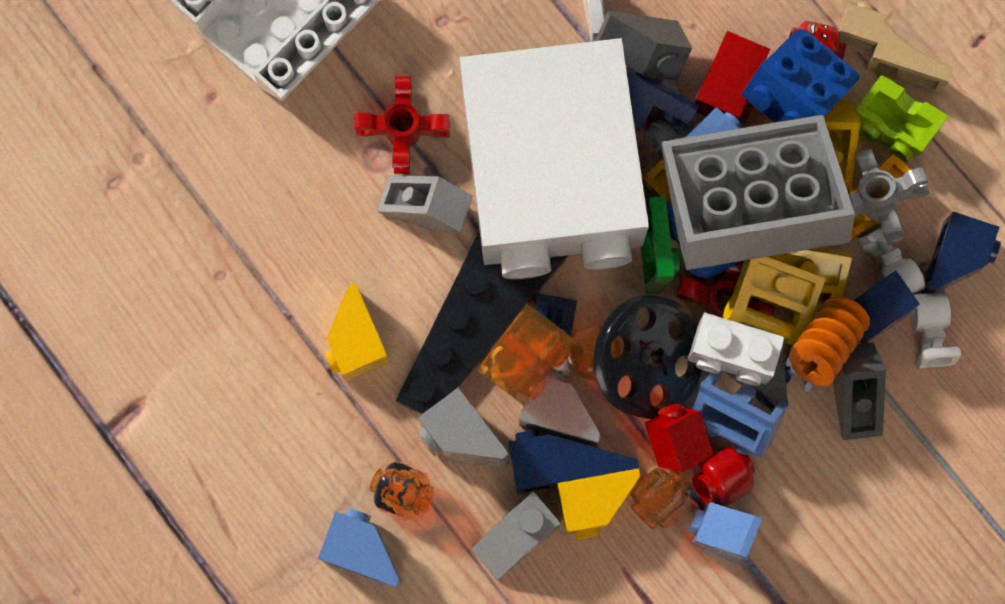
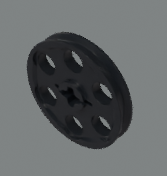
M654 295L637 296L620 304L603 323L594 348V373L603 396L617 410L628 415L652 419L658 416V411L663 407L672 404L683 405L694 392L700 380L702 370L696 367L697 363L688 361L698 323L685 306L666 297ZM646 307L649 312V321L644 328L640 329L636 322V316L641 308ZM674 317H677L681 324L680 332L675 338H671L668 332L669 323ZM620 336L624 342V350L619 357L614 358L611 354V344L616 337ZM646 349L653 350L650 354V357L653 360V365L647 364V362L649 361V355L647 354L648 351ZM684 355L687 359V369L682 376L678 377L675 371V364ZM624 376H628L631 380V389L625 397H621L618 393V384ZM660 385L663 390V397L658 405L653 406L650 401V394L655 386Z

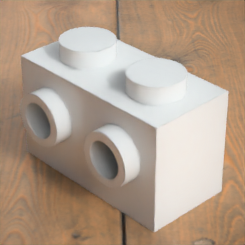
M704 313L699 321L688 361L697 363L696 367L701 370L719 374L720 371L736 375V379L740 382L760 386L761 383L767 384L773 378L785 337Z

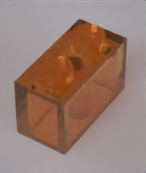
M526 304L477 370L515 400L526 405L529 400H535L542 393L547 383L545 379L552 369L560 367L567 360L571 353L570 345L574 339Z

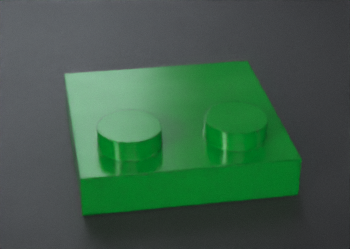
M666 196L649 197L646 202L649 228L643 246L640 247L646 295L662 294L675 277V272H679L680 269L678 249L671 246Z

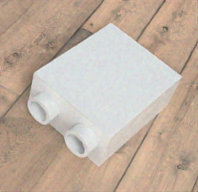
M622 38L460 57L462 91L484 265L501 263L502 276L504 278L526 279L549 273L551 271L550 257L582 254L584 268L594 270L615 268L632 262L631 248L643 246L649 224Z

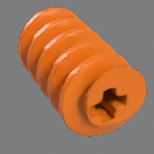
M839 296L830 297L825 300L789 352V361L799 377L818 387L831 385L835 375L843 367L842 364L846 363L850 353L854 351L857 343L862 339L864 331H867L870 326V318L866 310L850 298Z

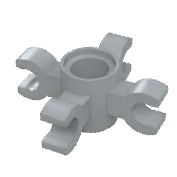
M871 148L855 153L862 176L859 183V191L849 194L855 217L865 213L871 220L879 221L887 244L903 240L902 227L897 216L900 206L899 201L907 198H921L930 193L927 186L928 179L923 167L912 169L902 177L894 179L890 173L878 169ZM880 193L887 194V195H886L885 197H883V198H879V199L872 198V197H873L874 195H876V194H880Z

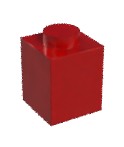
M672 404L661 408L658 411V416L645 422L655 458L660 468L682 473L714 455L700 410L684 408L681 404Z

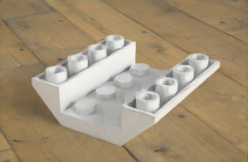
M380 0L169 1L205 41L263 91L283 101Z

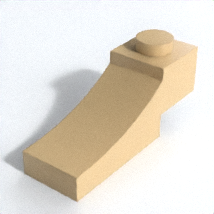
M849 3L838 28L840 42L846 43L847 49L870 56L866 67L867 71L933 93L940 94L950 81L953 67L927 57L903 41L885 23L887 15L878 12L874 6L865 3Z

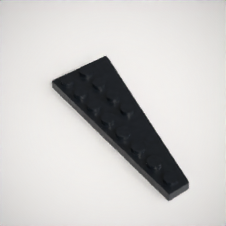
M479 230L397 396L396 403L422 415L455 389L460 388L464 380L479 362H482L490 349L505 331L507 332L513 325L515 319L565 263L569 255L550 257L551 271L545 275L526 279H507L502 276L501 263L484 265Z

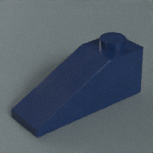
M539 430L515 434L516 440L508 442L517 494L554 488L561 482L639 468L637 459L550 434L540 436Z

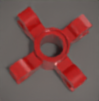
M395 76V104L391 105L384 115L371 113H355L354 115L356 136L387 135L388 140L393 144L392 168H394V174H410V146L414 145L420 136L450 137L448 114L419 116L417 110L411 105V76ZM400 119H407L413 123L412 127L405 132H398L392 128L393 124Z
M744 262L727 269L724 280L715 284L713 288L693 279L683 277L676 298L704 305L706 313L723 318L724 310L718 307L715 297L720 294H726L732 298ZM749 300L747 305L748 308L772 317L776 308L770 304Z

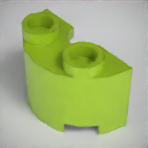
M883 75L879 77L856 108L860 120L859 135L870 142L877 140L889 148L891 155L895 154L905 163H908L913 156H919L949 116L926 101L921 103L912 99L906 93L905 88Z

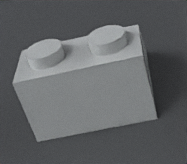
M459 388L418 417L422 429L417 433L433 456L441 453L446 461L504 468L509 464V453Z

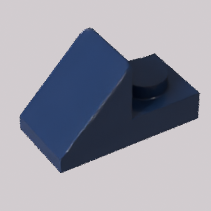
M631 68L627 71L632 113L638 132L644 126L654 106L661 109L659 112L660 116L676 125H680L681 121L687 124L691 122L699 105L648 76H643Z

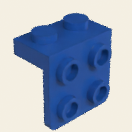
M798 29L759 66L741 96L774 123L823 115L825 118L831 109L855 86L860 76L857 71L804 29Z

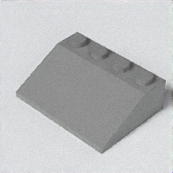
M823 115L662 142V152L676 229L686 270L850 242L855 213Z

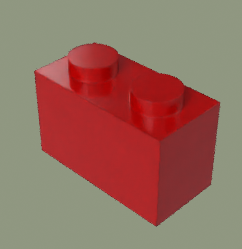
M727 31L696 97L695 103L699 105L696 113L707 117L717 107L723 114L728 112L738 120L740 118L748 120L753 105L743 98L741 94L759 66L766 61L770 49Z

